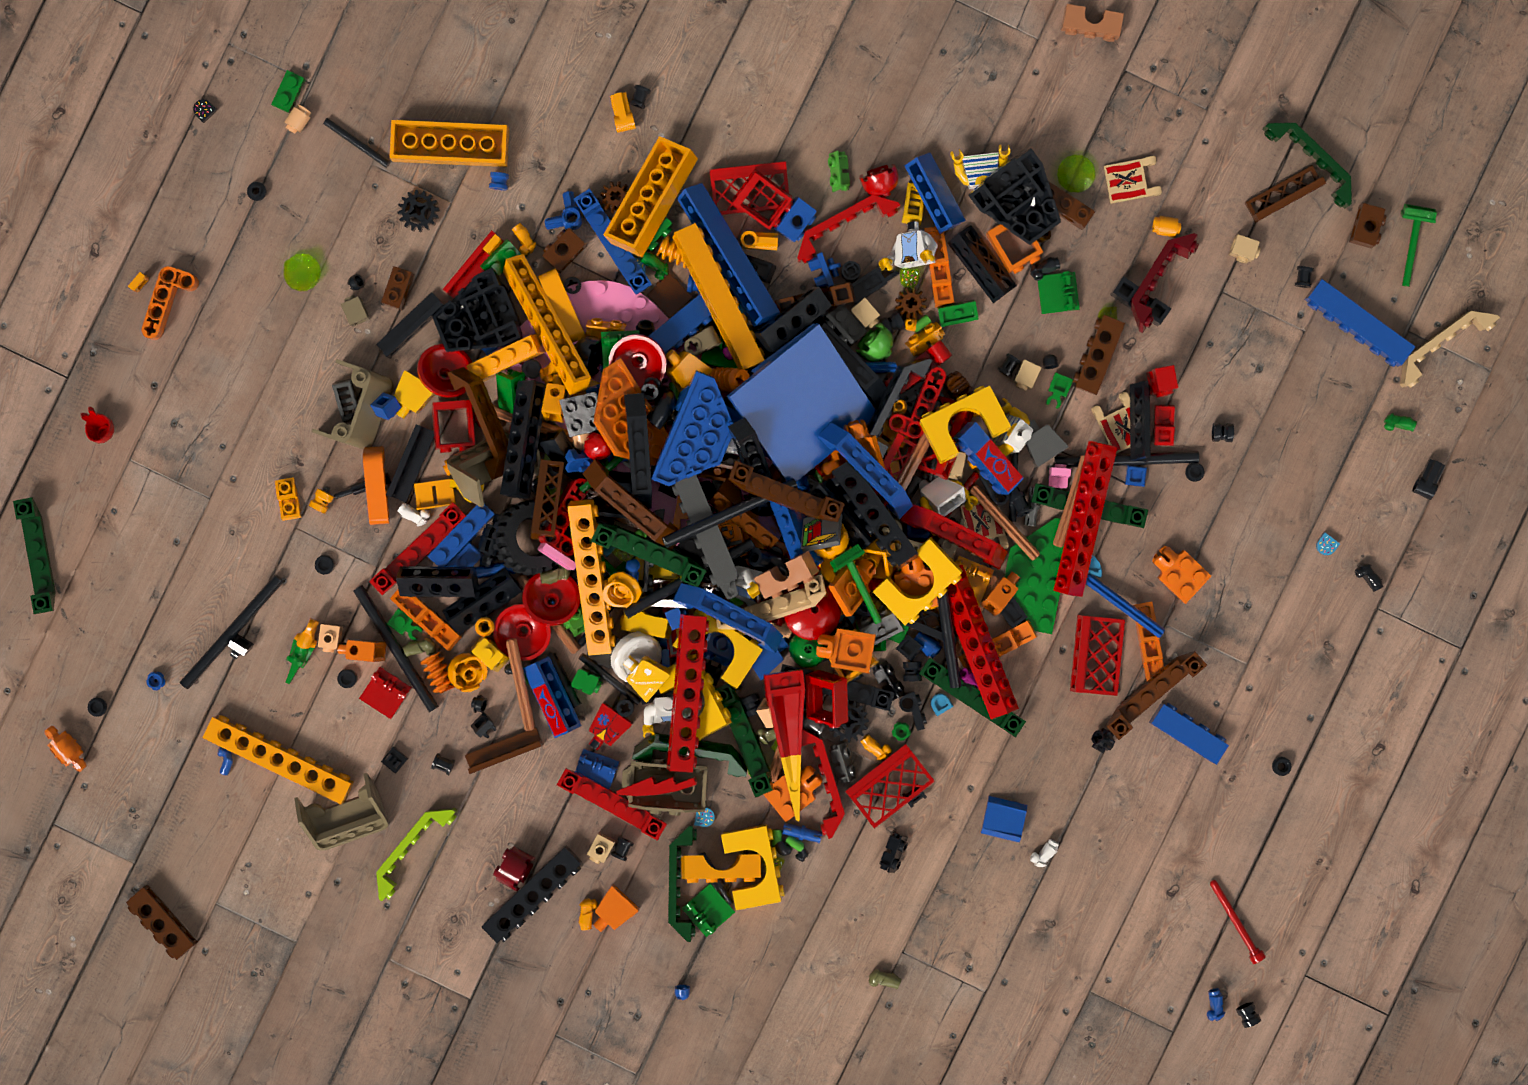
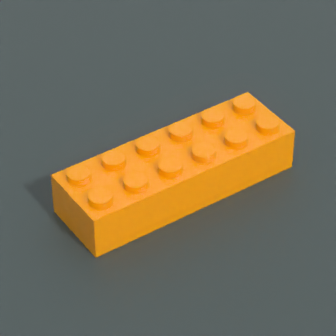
M391 120L390 159L393 162L508 167L509 128L507 125Z
M661 136L658 137L603 234L611 244L639 257L644 256L698 160L691 149Z

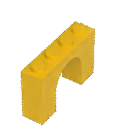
M984 385L974 390L973 394L969 396L964 394L956 399L957 402L951 405L946 403L939 407V411L935 413L930 411L921 416L922 419L919 424L940 464L959 454L948 431L949 420L959 412L971 411L979 415L984 421L992 439L1010 430L1011 425L990 386L986 388Z
M931 537L916 550L918 556L930 567L934 575V584L927 593L920 596L908 595L889 576L873 590V593L904 625L908 622L913 624L920 617L918 613L921 610L927 611L934 604L932 600L935 597L941 598L948 591L946 587L949 584L955 585L962 578L960 574L963 570Z
M635 557L634 559L640 563L638 580H643L645 560ZM655 564L654 568L650 570L653 579H677L680 577V575ZM643 610L629 619L624 613L620 619L621 630L629 632L639 631L646 635L670 639L672 629L665 618L651 616Z
M697 609L693 615L706 616L707 620H709V630L705 632V635L717 632L724 634L731 640L734 646V657L720 679L737 689L763 649L758 645L759 642L754 639L749 641L744 637L745 634L739 630L718 629L715 618ZM697 630L690 632L689 637L691 640H695L698 637ZM678 638L672 645L676 649L678 646ZM691 649V650L688 652V656L691 654V652L693 651V649Z
M696 654L688 656V658L690 660L694 659L696 657ZM676 664L668 667L671 670V674L659 688L661 694L674 689ZM693 669L687 670V679L694 677L695 672ZM705 670L702 671L701 678L704 679V687L701 691L705 704L702 713L698 716L700 717V728L696 731V737L699 740L732 723L729 710L724 708L721 702V694L714 689L712 685L714 683L713 679ZM688 727L682 728L681 734L683 737L689 734Z
M764 824L722 832L721 837L725 854L752 850L763 857L767 868L765 877L759 883L733 889L732 893L736 910L781 902L782 896H785L783 885H779L778 878L781 877L779 866L775 865L774 859L777 858L776 848L771 845V840L774 839L772 828L768 829V825Z

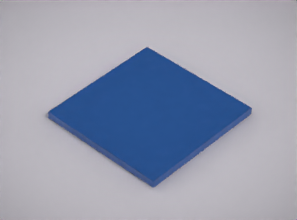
M818 323L813 325L727 395L742 418L745 417L753 427L760 445L785 481L793 478L797 482L836 450L835 448L830 450L817 437L831 422L844 429L845 424L848 425L849 422L858 420L859 423L860 420H864L867 424L875 412L867 396Z

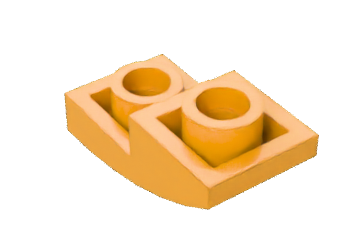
M294 477L276 480V495L279 501L282 521L302 518Z

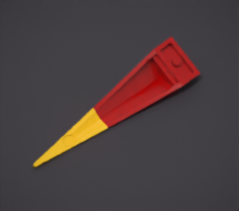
M802 669L764 674L765 696L795 819L798 822L800 820L801 747L805 697Z

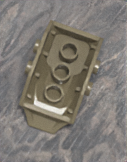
M653 759V762L631 761V766L623 770L622 788L652 776L655 777L657 783L675 776L677 783L696 776L698 782L697 785L659 795H624L629 801L628 807L650 810V814H661V811H668L669 815L680 816L681 812H705L708 791V766L696 765V768H693V773L676 772L667 769V763H665L664 759Z

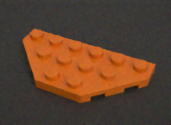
M620 358L603 369L593 423L613 455L629 459L624 394L641 393V389ZM644 398L647 415L652 410V407L647 399ZM647 420L650 465L655 466L669 434L664 426L659 430Z

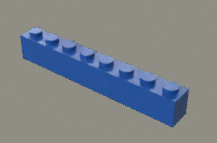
M703 183L685 188L677 197V200L691 223H696L697 227L702 229L706 245H710L715 262L720 264L722 275L728 280L731 290L752 325L757 327L769 322L780 311L709 195V192Z

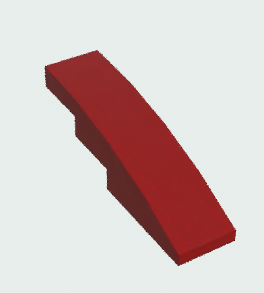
M652 776L621 788L616 793L617 795L627 796L659 795L679 791L697 785L698 782L696 776L677 783L675 776L657 783L655 777Z

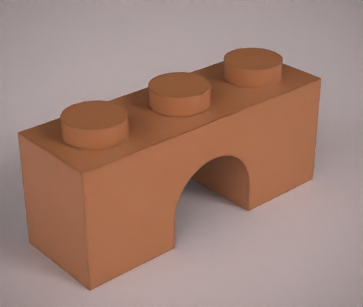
M1066 5L1061 31H1065V34H1084V37L1091 39L1102 37L1104 41L1114 42V40H1118L1120 37L1124 13L1105 10L1102 14L1101 22L1092 24L1085 18L1086 7Z
M809 551L785 563L789 570V576H784L779 568L775 566L754 578L764 599L770 596L774 599L782 595V591L785 589L791 591L797 588L799 582L803 581L806 584L815 579L813 575L818 573L819 570Z

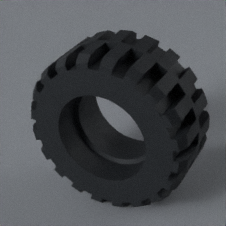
M534 500L523 501L506 508V511L499 515V521L494 524L493 528L496 529V532L492 533V539L496 540L493 548L499 552L497 555L498 559L504 560L505 563L503 565L507 568H513V572L523 573V575L542 573L558 565V563L541 552L533 556L524 553L517 543L516 532L520 523L528 519L533 520ZM551 504L543 505V510L546 514L554 509V506ZM560 515L557 516V525L562 524ZM546 520L541 523V527L544 526ZM565 530L564 535L570 536L569 531ZM546 536V540L551 542L553 537ZM567 542L562 544L563 551L569 547Z

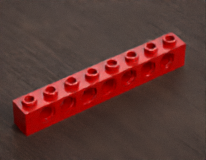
M1088 441L1053 591L1083 597L1118 448L1116 446Z
M962 564L959 565L963 570L960 574L962 578L955 585L951 583L947 586L952 622L990 719H994L1015 711L1019 707Z
M680 614L667 769L669 771L693 773V768H696L697 756H694L695 748H698L699 744L696 731L700 728L698 710L702 708L700 690H703L704 679L701 678V675L706 666V660L703 659V653L707 650L705 632L709 630V620H707L706 616ZM692 630H697L698 637L695 640H691L689 637ZM691 649H695L696 657L690 660L688 652ZM688 669H693L695 672L694 677L691 679L686 677ZM691 688L693 695L690 698H685V690ZM689 707L691 714L689 717L684 718L682 712L685 708ZM684 727L689 728V734L686 737L681 736V730ZM686 746L688 749L687 754L680 756V748Z

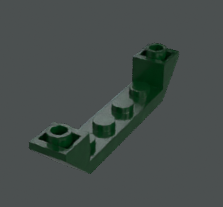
M1268 123L1262 129L1265 132L1264 135L1270 141L1274 140L1275 142L1287 132L1289 138L1294 143H1299L1303 147L1302 150L1306 155L1312 156L1317 160L1316 164L1321 169H1326L1331 174L1330 177L1334 182L1341 184L1331 195L1334 198V203L1344 209L1352 204L1351 175L1297 123Z
M1035 483L1031 502L1064 510L1069 492ZM1105 500L1101 520L1144 528L1148 509Z
M33 497L13 501L16 520H21L35 594L30 596L33 614L54 611L56 591L42 516Z
M599 523L591 538V542L609 549L611 545L680 575L681 581L695 587H699L706 573L705 568L687 555L617 525Z
M931 658L928 659L919 673L1015 738L1026 723L1025 720L1013 712L990 719L980 691L972 685L964 683L962 679L961 687L950 688L948 670Z
M728 683L716 688L715 690L722 696L721 702L724 708H727L731 714L730 720L732 723L729 725L751 776V779L748 781L755 798L773 791L770 768L740 697Z
M655 733L635 746L632 759L651 762L654 749L667 752L670 735ZM699 740L694 756L713 758L718 761H729L727 774L735 777H746L747 766L745 761L732 745ZM686 746L681 747L679 750L680 755H686L688 752Z
M689 824L669 845L668 923L687 942H691L692 937H695L696 926L692 925V920H677V917H680V906H677V898H681V887H677V879H681V867H677V860H681V848H678V845L692 846L693 841H697V829H693V824Z

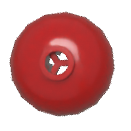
M892 164V168H888V165H883L867 171L868 175L865 177L863 174L859 176L860 182L868 194L879 195L882 198L890 196V191L896 188L899 181L895 164Z

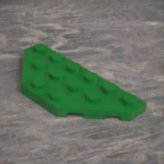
M1059 518L1052 519L1026 537L1040 553L1035 560H1031L1017 544L1010 547L1004 577L1007 578L1011 572H1014L1021 578L1016 585L1018 591L1013 598L1028 618L1025 620L1030 621L1034 631L1052 634L1060 596L1059 592L1053 591L1063 552V547L1053 545L1061 520Z

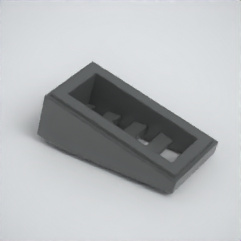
M347 379L332 384L342 422L352 420L355 412L346 415L344 411L351 409L356 411L358 405L352 380ZM348 386V390L339 392V388ZM347 394H350V395H351V397H349V398H345V399H341V398H340V396H343V395H347ZM353 402V405L343 407L342 405L344 403Z

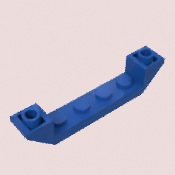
M590 188L575 197L576 204L635 295L652 285L632 253L611 244L603 235L611 221Z
M831 422L817 436L830 450L835 448L888 502L886 507L898 519L913 506L904 488L849 432Z
M681 583L673 599L674 602L689 610L694 607L758 640L759 646L774 654L783 638V635L769 622L705 589Z

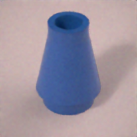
M919 632L914 638L923 646L922 651L925 655L932 659L942 649L939 645L940 642L922 632Z

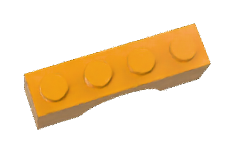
M537 334L529 335L467 365V369L485 382L495 377L497 373L521 362L533 359L545 353L546 350Z
M704 855L681 856L682 879H687V883H699L698 879H706V883L718 882L717 879L725 878V882H736V878H744V882H755V878H761V855H738L733 865L725 870L712 868L706 862Z

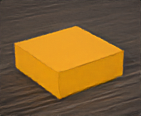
M495 234L483 250L491 255L500 246L502 240Z
M139 272L128 287L138 293L149 281V277Z

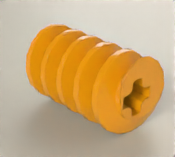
M667 235L663 239L656 257L662 253L663 260L669 256L670 263L676 259V265L679 266L683 262V268L686 269L687 266L674 240L669 242L670 236Z

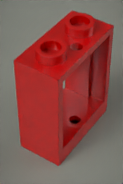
M754 169L733 197L732 203L770 230L772 226L776 227L779 224L781 214L791 208L793 204L791 201L793 199L792 195ZM759 180L784 198L769 219L743 202Z
M470 400L433 402L432 416L435 450H440V453L452 452L453 448H459V451H464L474 446L473 411ZM466 409L468 442L441 444L438 411Z
M821 670L806 674L807 719L813 720L818 724L829 725L831 728H838L840 725L848 722L847 678ZM822 687L832 690L833 712L823 710Z

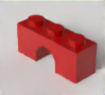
M1174 365L1155 368L1146 373L1150 386V395H1156V398L1171 395L1174 393L1173 390L1178 388Z

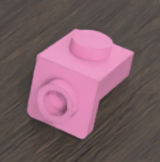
M1055 464V468H1049L1048 486L1066 489L1068 487V477H1071V469H1067L1066 465Z

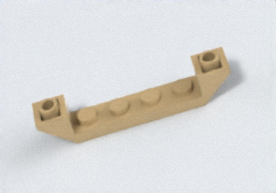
M1469 311L1460 316L1411 352L1403 363L1401 387L1409 386L1411 388L1419 382L1418 378L1422 376V373L1414 362L1418 364L1426 358L1424 354L1429 351L1432 353L1441 347L1440 343L1445 339L1449 341L1457 335L1455 333L1460 328L1464 330L1473 322L1479 331L1485 329L1489 331L1497 325L1496 321L1500 317L1495 314Z
M823 576L814 577V580L804 584L805 588L742 609L769 622L814 607L826 594ZM716 619L718 629L737 630Z

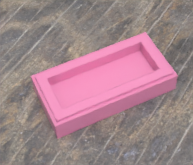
M541 543L538 547V551L565 569L574 570L576 568L574 561L547 543Z

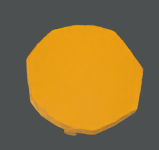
M624 571L616 572L608 578V585L602 591V599L610 606L627 608L639 600L642 589L638 581Z

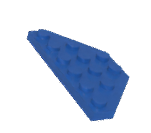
M697 370L695 371L652 472V480L671 486L682 479L690 478L708 468L721 464L732 438L728 426L733 424L714 377Z

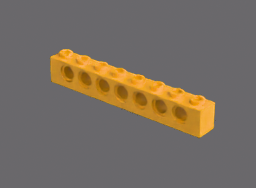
M524 254L507 258L503 273L569 395L587 390L591 376Z
M593 499L570 501L567 507L588 655L611 654L613 648L616 647V637L612 635L611 628L614 627L613 617L609 616L611 606L602 599V591L608 585V581L604 580L606 564L601 558L603 547L593 542L587 544L583 540L584 537L591 539L598 526L596 522L598 507L594 505ZM586 518L589 520L590 524L584 525L581 523L580 519ZM586 556H592L595 561L588 562ZM588 575H595L597 577V580H590ZM591 593H597L600 599L592 598ZM598 611L603 617L598 618L593 612ZM596 630H602L605 635L599 636Z
M223 715L211 718L202 737L203 739L339 804L345 802L354 783L350 780V776L344 773L337 774L332 772L333 768L325 764L320 766L316 764L315 759L308 756L303 758L298 755V751L292 748H288V750L282 748L281 743L272 739L268 741L259 732L254 731L251 733L242 724L236 723L234 725L229 722V718ZM225 728L231 731L229 739L223 734ZM243 736L249 740L247 747L241 744ZM259 745L265 746V755H261L258 752ZM277 753L282 754V763H278L275 760V755ZM294 761L301 765L299 772L292 768ZM311 770L317 771V780L311 779L309 775ZM328 778L334 779V788L328 787Z

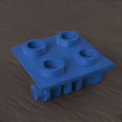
M583 749L575 772L610 789L620 761Z

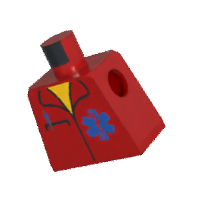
M603 702L589 728V731L595 735L589 742V745L596 750H599L604 742L611 746L632 726L633 722L626 717L620 716L615 709Z

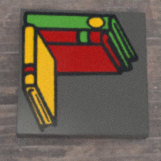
M842 514L838 522L812 517L804 518L801 541L802 551H813L840 545Z

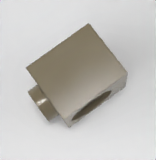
M353 295L344 299L345 302L341 306L350 326L354 327L370 320L360 297Z

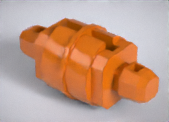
M50 726L44 731L47 738L52 740L47 745L50 748L49 750L61 764L67 767L72 763V767L79 772L87 767L83 758H79L84 752L81 749L82 747L76 742V739L66 731L59 735V731L54 726Z

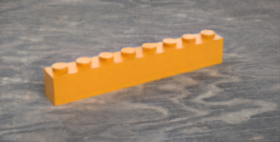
M696 223L676 231L672 238L737 367L746 371L754 369L765 361V354L761 347L758 348L755 342L756 336L752 330H749L747 318L744 313L740 312L738 300L735 296H732L729 290L730 284L727 279L723 278L721 266L718 262H715L710 245H706L702 229L698 228Z

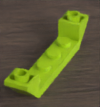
M457 809L428 810L423 814L376 872L380 901H383L385 898L389 900L396 892L394 887L397 884L385 874L390 875L396 868L394 863L398 858L402 860L409 852L406 850L410 844L414 845L421 837L418 835L422 829L426 831L433 821L430 819H434L442 827L446 824L450 826L457 817L454 815Z

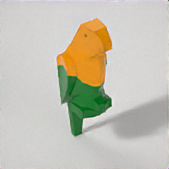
M310 618L305 631L295 636L290 655L286 659L292 665L285 683L290 684L300 667L304 668L317 644L315 632L319 621Z

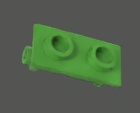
M835 151L829 154L828 166L831 172L830 186L832 187V192L838 190L848 191L850 187L849 173H842V170L849 169L848 156L845 155V152Z

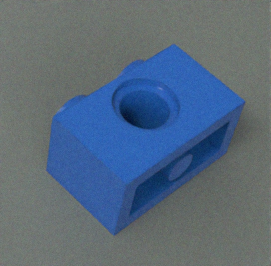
M799 197L793 199L791 208L783 213L779 224L773 227V229L791 242L799 241L805 233L803 231L807 225L810 226L816 218L815 213L817 211ZM796 215L801 219L798 226H794L792 223V219Z

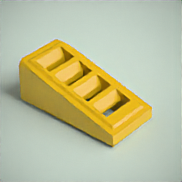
M908 182L902 223L907 224L908 222L916 221L919 222L920 226L924 203L920 195L910 193L911 191H918L914 183ZM909 199L920 200V202L910 201ZM908 206L919 208V210L910 209Z

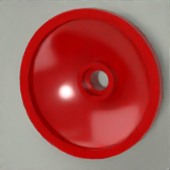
M641 334L625 336L613 346L610 352L609 365L621 358L640 389L644 385L646 378L653 376L661 382L666 373V355L662 347L648 336ZM639 356L644 359L643 362L638 360Z
M438 344L429 347L422 353L418 361L417 372L420 381L430 392L442 397H456L465 393L466 390L465 387L454 390L448 372L462 367L467 369V365L471 364L472 361L464 351L446 352L444 345Z
M540 573L531 577L524 587L522 595L524 609L534 621L548 626L563 624L569 621L579 609V587L572 577H569L567 580H558L550 585L542 584ZM553 600L555 603L550 605L548 601Z
M804 583L799 585L797 588L793 589L791 592L805 588ZM825 586V596L815 606L817 613H813L811 608L784 616L787 627L796 636L805 640H818L821 634L829 635L837 627L841 608L827 586Z
M515 604L503 610L497 617L493 635L497 647L508 657L506 641L516 638L521 661H527L538 657L545 651L551 639V626L534 621L525 611L523 604ZM521 627H526L527 632H522Z

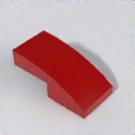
M1155 405L1154 445L1174 446V405Z

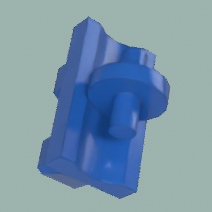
M822 252L808 261L811 272L821 269L823 273L822 276L814 278L816 287H832L834 283L830 271H832L834 277L839 276L837 269L842 266L841 263L835 264L833 258L827 259L829 267H827Z
M570 449L565 456L568 462L565 469L568 473L584 472L594 460L585 454L584 449L581 454H578L575 449Z

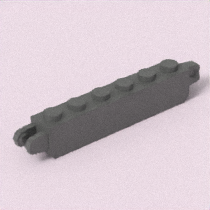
M696 475L671 485L675 496L679 495L682 502L679 503L682 513H687L689 520L686 521L687 525L713 514ZM718 525L697 534V538L694 541L698 550L701 548L703 550L704 556L701 558L705 567L709 566L712 574H709L712 584H717L728 600L738 596L735 581H737L739 575Z

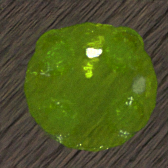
M1083 155L1068 156L1058 167V182L1064 189L1070 192H1084L1095 180L1094 165Z
M305 253L296 254L284 263V279L290 288L297 291H308L319 282L321 267L313 256Z

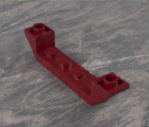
M1193 233L1168 240L1139 286L1131 302V310L1139 332L1143 333L1146 327L1149 328L1154 320L1152 308L1145 306L1149 300L1148 295L1151 291H1155L1159 277L1165 275L1167 264L1174 260L1176 254L1186 259H1189L1192 253L1195 254L1199 243H1197L1198 234Z

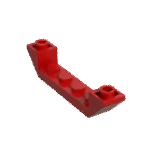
M871 195L805 231L797 261L799 263L803 261L805 264L814 258L813 255L816 254V251L810 242L811 239L816 241L824 236L823 233L830 230L832 232L841 227L840 223L853 221L857 218L858 213L863 211L865 214L874 209L873 205L875 204L882 217L888 216L890 218L898 213L900 208L899 202Z
M454 502L386 568L380 570L369 581L381 595H384L397 584L396 577L400 566H417L466 517Z
M914 504L900 519V521L916 529L922 528L983 558V562L997 569H1001L1008 553L997 542L932 510Z
M802 728V746L811 743L816 744V746H812L815 757H820L822 763L818 767L821 776H826L827 782L824 783L826 793H831L833 801H829L832 813H837L836 815L823 818V824H820L823 835H827L828 839H830L835 834L845 812L822 738Z
M565 768L556 784L571 794L575 793L641 829L642 833L657 841L667 823L654 814H650L648 810L628 807V799L568 768Z

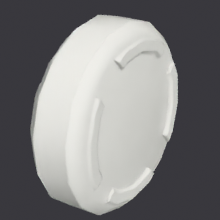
M639 631L630 633L620 639L616 647H614L611 655V667L619 678L627 682L626 677L630 670L623 663L628 656L633 657L639 662L645 655L660 663L662 648L653 636Z

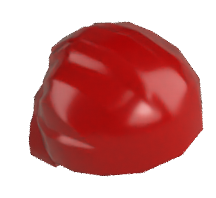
M88 407L89 414L80 413L82 420L86 421L85 433L89 440L101 444L113 437L114 424L109 417L96 413L92 407Z
M591 432L587 435L584 452L592 460H603L612 453L601 434Z

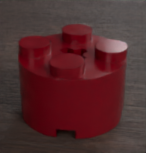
M514 846L505 850L502 856L504 860L501 866L498 865L493 876L496 877V881L518 891L520 889L518 884L520 882L524 884L534 865L530 862L535 860V857Z

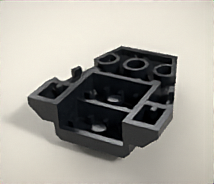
M1032 148L1024 151L1019 156L1013 157L985 178L980 185L968 194L979 211L993 218L995 222L1009 229L1011 233L1029 245L1061 223L1043 163Z
M494 268L475 275L471 279L472 282L458 291L459 294L452 301L449 300L432 316L446 352L503 347L522 339L521 321L505 284H502Z

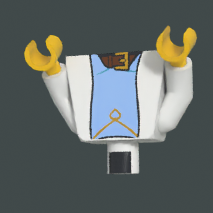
M908 222V232L897 235L890 254L886 258H882L878 264L882 271L885 268L891 271L893 264L902 269L935 263L934 254L938 245L929 233L919 230V222Z
M735 566L739 575L737 581H735L738 591L736 598L745 601L747 607L760 603L763 595L754 578L763 572Z
M673 697L655 698L653 703L645 707L644 725L642 726L644 738L645 734L649 732L651 735H654L653 723L671 722ZM688 707L683 710L682 715L684 718L690 716L691 709Z

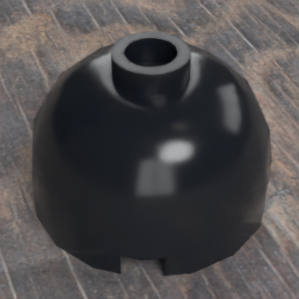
M585 336L574 344V347L590 376H594L599 372V369H597L599 364H603L602 342L599 337Z

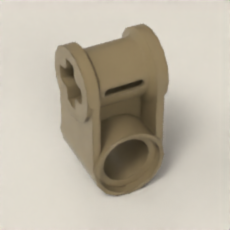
M710 326L686 340L684 351L696 357L717 347L722 342L714 327ZM690 343L697 345L695 352L688 350Z

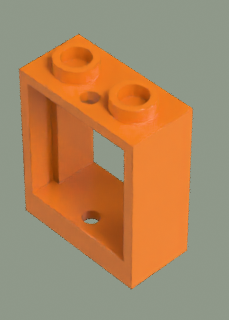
M1000 224L989 230L986 236L1008 274L1011 272L1016 274L1025 269L1023 265L1030 262L1032 265L1041 259L1040 255L1044 252L1036 240L1031 244L1036 252L1012 265L996 238L1009 230Z

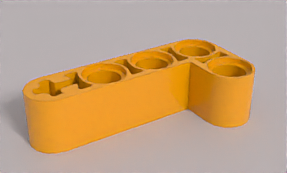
M555 268L539 275L538 278L545 294L572 343L585 337V332L557 269Z

